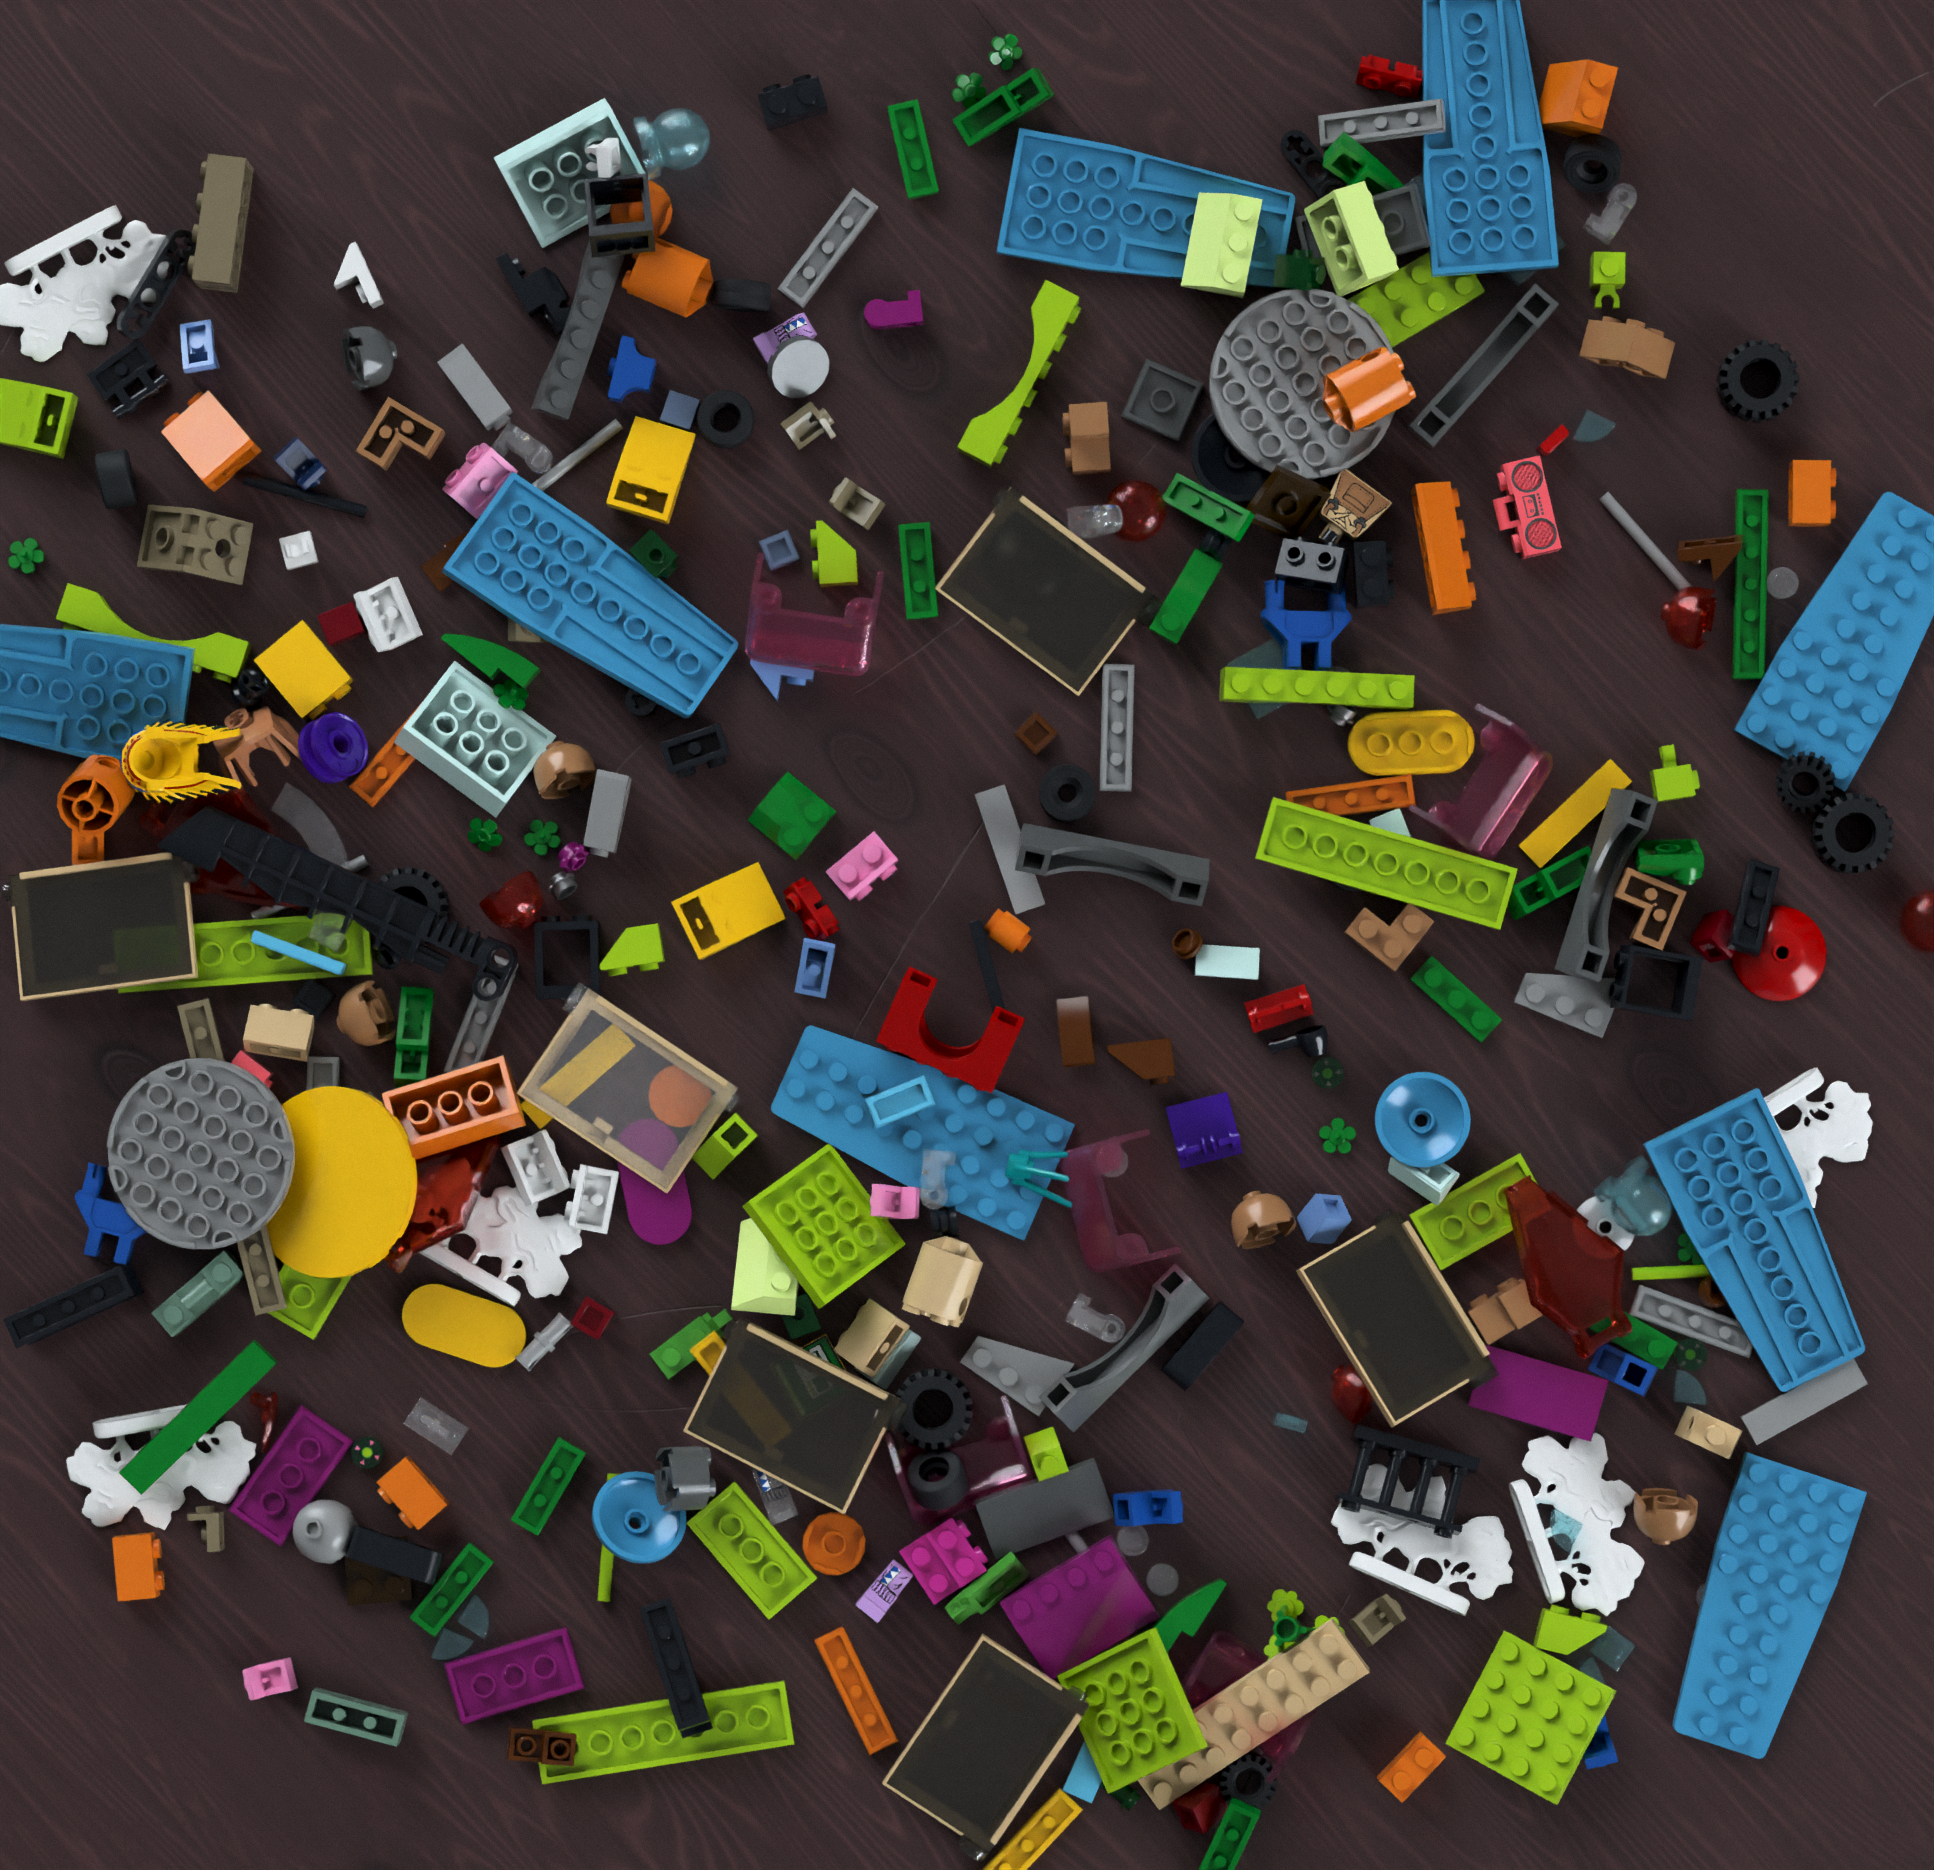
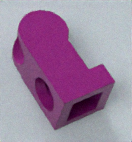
M920 290L907 291L908 300L886 302L882 299L871 300L864 308L866 323L869 327L878 330L924 325Z

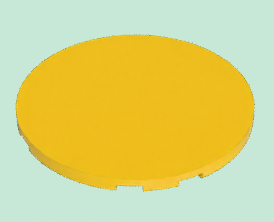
M324 1086L304 1091L282 1105L290 1122L294 1137L295 1167L285 1200L276 1214L267 1223L273 1252L283 1263L309 1276L320 1278L353 1276L379 1263L389 1254V1250L397 1239L401 1238L404 1234L416 1200V1161L412 1157L407 1141L409 1138L397 1117H394L383 1106V1103L375 1097L357 1089L339 1086Z

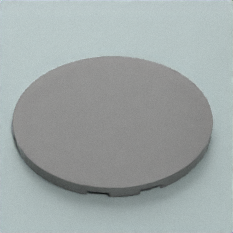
M1293 289L1276 292L1259 299L1243 310L1230 323L1220 338L1213 354L1209 375V392L1211 405L1219 427L1231 445L1244 458L1270 473L1279 465L1307 479H1315L1334 475L1350 468L1366 457L1384 437L1395 411L1356 432H1350L1332 421L1327 415L1322 404L1325 388L1323 378L1325 375L1379 347H1386L1390 354H1393L1394 352L1388 338L1377 322L1365 310L1354 302H1350L1332 292L1319 289L1307 291Z
M192 1058L171 1062L141 1078L127 1092L117 1107L107 1139L110 1181L114 1192H117L122 1204L126 1208L127 1214L142 1229L155 1238L186 1249L204 1250L226 1247L240 1242L260 1230L271 1220L285 1200L295 1167V1144L292 1128L281 1103L274 1093L249 1071L235 1064L212 1058Z

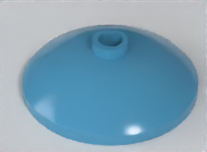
M1415 1072L1398 1078L1385 1089L1376 1106L1375 1129L1380 1143L1393 1158L1409 1166L1426 1168L1448 1161L1460 1151L1470 1130V1110L1463 1093L1449 1079L1435 1073ZM1423 1115L1426 1118L1427 1123L1424 1127L1416 1125V1116Z
M634 1471L619 1474L603 1485L593 1503L592 1522L597 1537L612 1554L633 1563H652L670 1555L681 1542L686 1529V1511L665 1512L663 1509L666 1505H659L657 1500L654 1475ZM629 1522L637 1523L639 1528L633 1529Z

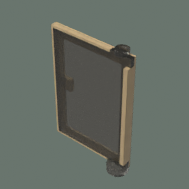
M1010 487L1008 491L1002 488L992 501L995 509L935 589L1079 696L1134 622L1138 621L1143 626L1146 625L1159 610L1162 600L1013 487Z
M166 852L9 875V882L3 883L2 892L4 900L6 902L11 901L20 1000L29 1001L198 978L189 883L199 881L200 867Z
M1388 1209L1374 1218L1377 1222L1376 1225L1308 1263L1296 1272L1392 1428L1464 1384L1468 1383L1473 1391L1498 1376L1499 1372L1488 1356L1490 1354L1410 1222L1405 1221L1400 1211L1394 1214L1391 1209Z
M739 1317L737 1322L730 1320L722 1335L723 1338L727 1339V1342L683 1431L845 1514L886 1430L888 1429L894 1433L898 1430L908 1411L909 1404L742 1317Z
M982 1634L882 1781V1784L961 1835L957 1842L958 1847L970 1857L983 1861L993 1846L996 1845L1082 1719L1083 1714L1089 1707V1703L1085 1701L1088 1696L1081 1689L1073 1685L1068 1690Z

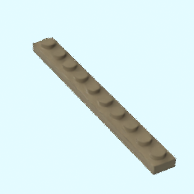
M207 998L177 1006L190 1059L212 1058L225 1061L210 999ZM265 1224L250 1237L237 1242L255 1316L287 1308L267 1224Z

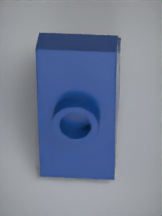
M622 335L617 358L611 357L607 376L612 377L608 392L609 401L622 403L623 399L631 392L639 391L649 394L651 392L657 362L656 359L642 356L637 352L635 338Z

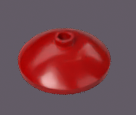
M1772 906L1760 955L1756 958L1735 951L1731 958L1732 967L1738 980L1752 994L1766 1000L1787 1001L1805 994L1818 982L1826 963V944L1819 927L1806 914L1790 907ZM1779 947H1784L1787 951V956L1784 959H1780L1776 955V950Z

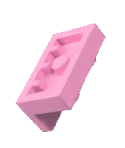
M484 442L480 446H474L466 455L467 461L459 470L455 469L448 475L445 480L446 485L442 489L476 519L484 512L512 471L516 474L518 473L512 465Z
M873 831L830 867L826 873L849 901L854 898L860 901L873 890L870 886L871 883L879 877L884 881L897 870L894 864L899 860Z

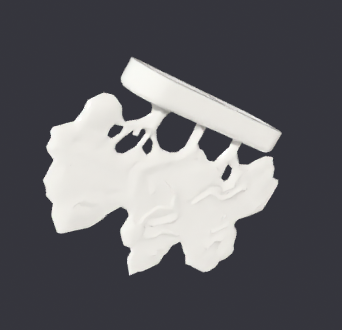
M114 205L4 262L10 275L16 276L29 269L33 275L28 285L19 286L11 283L0 285V325L23 327L24 331L20 338V351L26 356L33 357L38 362H44L61 351L63 341L69 331L76 333L85 344L105 346L108 337L106 327L107 324L112 322L116 312L111 303L112 298L118 294L127 297L129 300L166 235L152 234L144 222L134 220L129 222L123 229L121 239L111 240L104 238V230L114 226L122 219L119 209ZM90 239L98 248L97 255L91 263L80 266L74 262L69 248ZM127 240L130 243V247L122 246L121 242ZM108 246L111 251L115 246L123 251L125 256L121 259L110 256L105 248ZM61 253L65 265L55 277L50 278L40 271L39 264ZM101 253L106 257L103 263L100 262L99 256ZM166 261L161 262L157 268V274L163 280L167 276V269L169 267ZM38 283L42 289L40 294H37L35 291V286ZM147 288L142 292V303L156 301V294L152 289Z
M1818 1068L1804 1072L1764 1097L1800 1173L1813 1208H1815L1817 1200L1815 1187L1820 1185L1823 1171L1818 1165L1819 1159L1826 1156L1843 1163L1862 1161L1866 1156L1868 1149L1867 1139L1872 1132L1873 1121L1867 1113L1871 1107L1869 1094L1855 1093L1846 1082L1836 1081L1830 1084L1825 1092L1824 1101L1810 1102L1806 1100V1095L1819 1088L1824 1082V1078ZM1831 1102L1834 1108H1826L1824 1104ZM1795 1104L1802 1112L1799 1124L1788 1131L1780 1129L1774 1116ZM1812 1109L1815 1113L1820 1109L1829 1114V1117L1825 1121L1818 1120L1809 1111ZM1805 1117L1811 1120L1808 1126L1804 1125Z
M465 1158L451 1160L446 1165L437 1164L428 1167L422 1178L417 1177L416 1200L410 1222L422 1225L432 1222L438 1231L439 1238L431 1240L425 1235L413 1231L405 1242L407 1246L515 1307L520 1299L521 1293L506 1283L508 1277L521 1276L525 1280L529 1294L535 1299L546 1297L549 1294L554 1296L561 1294L569 1276L559 1257L561 1255H568L582 1246V1239L579 1235L581 1229L568 1227L569 1220H564V1216L559 1213L552 1216L538 1217L536 1212L538 1202L526 1207L517 1185L515 1188L509 1186L495 1188L491 1197H482L478 1187V1175ZM432 1210L436 1212L435 1219L429 1216ZM442 1210H447L450 1213L451 1223L448 1230H445L447 1224L441 1223ZM455 1224H462V1228L457 1231L453 1230ZM465 1233L476 1241V1248L468 1260L449 1250L448 1243L451 1236ZM487 1255L502 1259L501 1274L498 1278L476 1266L480 1256ZM517 1260L522 1261L523 1264L519 1269L512 1268Z
M180 1405L93 1422L94 1434L97 1438L116 1437L117 1442L111 1450H102L90 1442H82L79 1448L75 1450L74 1456L66 1459L70 1480L91 1489V1493L85 1498L82 1513L87 1518H90L94 1525L105 1527L121 1522L124 1515L135 1506L140 1509L144 1522L165 1530L172 1519V1511L179 1510L185 1502L183 1490L188 1486L192 1485L198 1489L208 1500L229 1504L238 1493L239 1486L245 1483L247 1477L251 1474L248 1461L256 1455V1444L243 1438L239 1425L233 1421H224L216 1427L214 1433H205L198 1440V1442H203V1439L211 1447L209 1453L202 1452L194 1443L191 1450L185 1452L141 1495L119 1474V1471L143 1448L141 1447L139 1450L133 1451L125 1441V1435L150 1431L152 1439L159 1432V1429L164 1428L186 1406ZM211 1438H218L219 1444L215 1445ZM120 1451L121 1461L117 1463L114 1460V1455Z
M1593 1433L1591 1442L1573 1437L1567 1449L1549 1435L1531 1440L1528 1443L1529 1451L1525 1454L1522 1466L1527 1473L1538 1478L1541 1483L1539 1493L1533 1496L1528 1483L1524 1479L1509 1483V1490L1544 1594L1550 1604L1563 1600L1565 1590L1560 1574L1566 1572L1577 1581L1576 1586L1572 1590L1574 1606L1582 1611L1596 1608L1602 1614L1608 1616L1610 1612L1616 1610L1618 1600L1629 1597L1630 1592L1634 1588V1580L1640 1576L1645 1564L1644 1559L1631 1546L1612 1540L1610 1536L1611 1529L1622 1525L1626 1516L1624 1509L1632 1503L1636 1492L1620 1479L1605 1481L1601 1478L1604 1466L1609 1459L1605 1440L1597 1433ZM1555 1484L1556 1489L1547 1493V1487ZM1543 1503L1554 1506L1555 1522L1553 1527L1544 1529L1536 1506L1537 1504ZM1563 1533L1570 1539L1571 1552L1566 1560L1555 1561L1547 1538ZM1576 1551H1580V1557L1573 1559V1554ZM1583 1563L1590 1567L1591 1573L1589 1575L1577 1573L1578 1568H1572V1564ZM1580 1579L1588 1580L1589 1584L1583 1586Z
M1381 1464L1369 1466L1361 1491L1362 1498L1379 1502L1387 1471L1385 1466ZM1399 1476L1391 1506L1409 1511L1415 1488L1413 1491L1405 1492ZM1442 1476L1431 1477L1422 1515L1439 1520L1446 1498L1444 1494L1446 1487ZM1339 1503L1331 1520L1332 1525L1338 1527V1535L1341 1537L1342 1543L1352 1545L1367 1541L1372 1542L1376 1553L1374 1557L1361 1552H1354L1348 1564L1350 1567L1456 1614L1466 1616L1470 1602L1466 1598L1451 1592L1450 1584L1466 1581L1471 1593L1476 1598L1485 1600L1493 1596L1499 1585L1512 1583L1513 1569L1509 1566L1508 1562L1513 1552L1508 1540L1504 1537V1528L1500 1519L1496 1516L1475 1517L1469 1520L1466 1524L1461 1525L1463 1526L1462 1532L1458 1536L1452 1535V1539L1434 1535V1529L1364 1509H1360L1359 1513L1347 1511L1341 1508L1342 1503ZM1379 1532L1384 1534L1382 1543L1377 1540ZM1395 1547L1399 1548L1410 1562L1406 1571H1403L1383 1562V1556ZM1426 1557L1439 1563L1443 1575L1437 1583L1433 1584L1414 1575L1419 1560ZM1445 1559L1451 1563L1447 1569L1444 1567ZM1461 1562L1469 1564V1568L1462 1574L1455 1571L1454 1575H1451L1455 1565ZM1472 1572L1476 1574L1473 1580L1467 1579L1468 1574Z

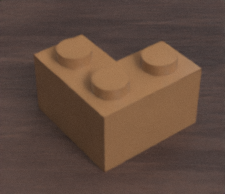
M1603 316L1602 321L1588 320L1579 356L1598 365L1622 367L1643 377L1666 379L1675 342L1664 338L1663 331L1653 328L1645 329V323L1641 321L1627 319L1626 323H1621L1616 318Z
M388 397L356 449V452L359 456L387 472L402 445L431 460L446 433L442 428Z
M1107 402L1069 404L1068 413H1063L1062 417L1063 436L1070 437V448L1064 449L1066 468L1072 467V475L1109 473L1111 471Z
M1629 867L1624 868L1615 888L1613 899L1641 910L1629 940L1650 949L1662 951L1687 892Z
M1408 903L1388 926L1364 907L1343 934L1393 973L1435 921L1416 906Z
M1511 1277L1496 1286L1499 1290L1496 1294L1488 1298L1485 1293L1469 1303L1472 1308L1467 1310L1466 1313L1486 1345H1490L1514 1329H1521L1546 1314L1526 1280H1517Z

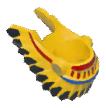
M169 719L161 723L159 721L154 722L150 726L146 725L142 730L135 732L122 749L120 758L122 773L126 777L127 782L144 799L152 800L158 804L163 802L168 806L173 801L182 803L186 798L196 799L197 797H206L207 794L227 793L229 789L238 790L241 787V782L237 780L214 776L209 773H198V744L241 735L240 728L228 729L227 726L217 725L207 727L206 724L185 725L181 721L173 723Z

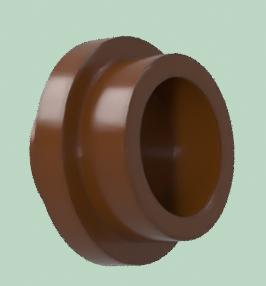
M1188 928L1179 930L1172 939L1173 951L1180 959L1194 957L1200 951L1203 944L1201 934L1196 930Z

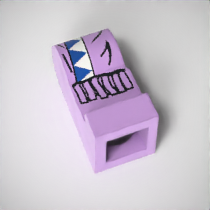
M803 312L768 332H763L754 337L753 341L768 365L771 355L774 356L778 350L776 347L781 342L793 336H807L813 339L817 336V333Z
M893 1559L855 1605L878 1623L898 1598V1595L913 1577V1574Z

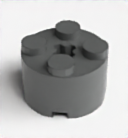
M695 1445L664 1447L658 1450L655 1461H661L660 1470L654 1471V1482L659 1505H666L663 1509L665 1512L704 1509L709 1497H714L716 1493L715 1480L713 1477H710L709 1466L711 1464L710 1449Z

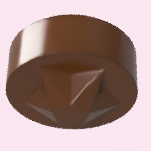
M1712 1277L1704 1278L1698 1288L1701 1302L1709 1308L1726 1305L1727 1303Z

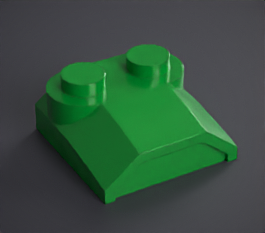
M787 772L757 806L747 821L793 859L797 860L835 815L836 811Z
M1696 838L1640 840L1633 850L1634 863L1639 872L1670 876L1676 879V883L1682 885L1694 884L1695 879L1702 877L1704 855Z

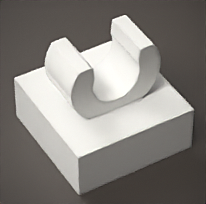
M606 138L601 143L591 144L585 149V153L596 155L597 162L592 161L588 163L586 168L590 171L598 170V178H611L622 169L619 138Z
M310 531L279 539L287 570L319 563Z

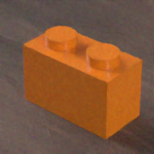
M1792 460L1789 463L1788 526L1826 527L1831 524V519H1835L1836 501L1831 500V487L1836 486V469L1831 468V460Z
M409 1455L376 1482L380 1486L377 1490L380 1496L389 1505L392 1502L396 1504L401 1510L398 1516L410 1529L413 1526L417 1530L421 1529L450 1504Z
M155 1532L113 1537L118 1602L159 1597L160 1590L165 1588L163 1571H158L157 1558L162 1557V1547L160 1539H155Z
M1420 1731L1380 1772L1377 1779L1403 1803L1446 1756Z

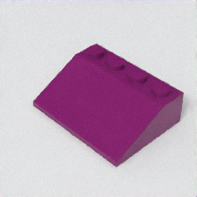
M1112 1534L1003 1597L1000 1602L1021 1639L1045 1674L1053 1680L1058 1675L1076 1667L1160 1617Z

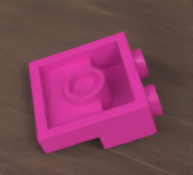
M952 1516L899 1551L934 1605L987 1571L984 1564L989 1560L979 1545L975 1548L972 1547L967 1539L971 1533L962 1519L955 1521Z

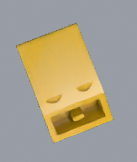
M635 416L614 474L606 501L607 506L669 525L696 434Z
M759 862L671 902L699 960H703L786 919Z

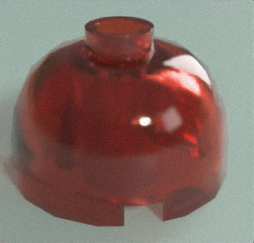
M1140 479L1127 480L1116 485L1108 494L1104 504H1113L1115 506L1109 507L1104 511V520L1109 531L1118 539L1128 542L1143 543L1153 538L1162 529L1167 516L1166 502L1162 493L1153 484Z
M1696 586L1685 587L1677 591L1672 596L1670 602L1663 604L1661 620L1665 621V629L1670 639L1677 645L1701 651L1705 647L1707 640H1703L1702 637L1706 630L1711 632L1716 614L1717 598L1711 597L1715 593L1714 589Z
M525 871L502 884L503 888L496 893L492 891L479 903L486 917L494 925L504 929L519 926L521 930H524L538 920L535 914L542 908L544 901L543 890L532 871Z
M1934 890L1921 891L1909 898L1901 909L1899 926L1903 938L1917 951L1929 954L1934 953Z
M1370 1361L1385 1388H1387L1391 1380V1374L1381 1365ZM1351 1362L1347 1367L1343 1364L1340 1365L1333 1373L1331 1380L1334 1381L1331 1389V1400L1335 1409L1345 1419L1356 1424L1371 1411L1372 1407L1369 1405L1374 1399Z

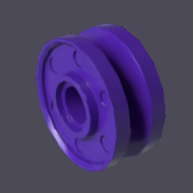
M339 712L328 713L317 720L309 722L301 730L298 739L299 755L308 772L319 781L329 784L337 783L359 773L365 766L368 758V743L363 730L348 715Z

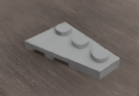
M1525 973L1513 1003L1596 1037L1603 1038L1615 1009L1610 1008L1611 1000H1609L1608 996L1610 985L1612 982H1615V979L1601 978L1600 982L1568 975Z
M977 1336L960 1361V1363L1037 1416L1041 1414L1046 1406L1039 1397L1061 1375L1069 1373L1074 1366V1363L981 1336Z

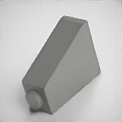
M463 343L437 362L488 431L491 428L498 430L511 420L509 415L513 413L512 409Z
M597 769L583 843L584 847L590 848L589 854L608 858L609 852L615 854L617 852L632 779L627 775Z

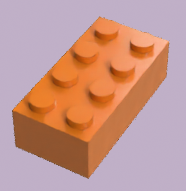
M503 1055L382 1093L385 1108L394 1117H397L409 1138L407 1141L412 1157L415 1160L526 1126L518 1094H516L517 1089L513 1074Z

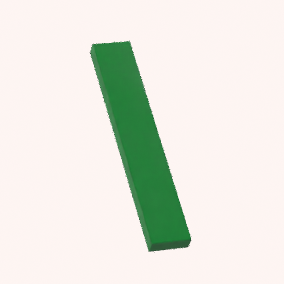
M1736 489L1735 535L1743 534V544L1741 550L1734 557L1731 679L1762 680L1765 676L1769 490Z
M254 1339L119 1471V1474L142 1495L277 1363V1360Z

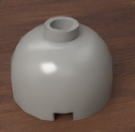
M322 1499L308 1503L299 1511L293 1523L292 1535L295 1546L302 1555L314 1562L328 1564L337 1562V1560L346 1555L355 1525H358L354 1521V1517L351 1514L352 1511L346 1505L334 1500Z

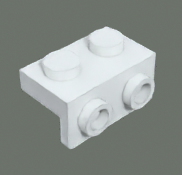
M398 577L390 578L369 590L360 591L353 595L356 601V610L363 618L368 629L369 640L377 652L393 650L423 635Z
M546 1129L501 1148L526 1207L570 1188L568 1174L561 1165L555 1151L554 1141L549 1137Z
M580 1164L579 1170H573L570 1188L575 1189L573 1202L567 1201L564 1220H569L568 1227L608 1234L619 1178L618 1171Z

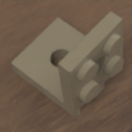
M148 505L137 567L183 572L233 585H242L254 523L195 508ZM219 540L223 544V551L220 556L216 554L215 550Z

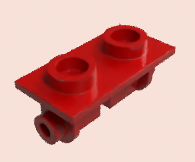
M1370 54L1368 57L1362 56L1355 84L1363 85L1369 89L1392 92L1402 97L1417 98L1422 81V70H1419L1418 66L1396 61L1395 69L1392 71L1388 70L1389 59Z
M803 877L783 891L787 906L791 911L797 913L803 922V929L808 937L823 941L840 930L837 926L839 922L827 904L818 910L814 906L823 898L811 880L807 881Z
M1305 984L1244 1003L1253 1033L1314 1014Z

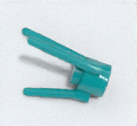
M1022 1149L1019 1150V1154L1010 1152L1005 1177L1012 1178V1184L1026 1187L1068 1208L1073 1206L1072 1202L1025 1180H1031L1033 1174L1054 1180L1069 1181V1176L1035 1168V1161L1029 1160L1067 1158V1152L1026 1151Z

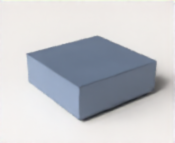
M670 390L660 421L690 431L700 400Z
M788 529L759 541L770 571L800 560Z

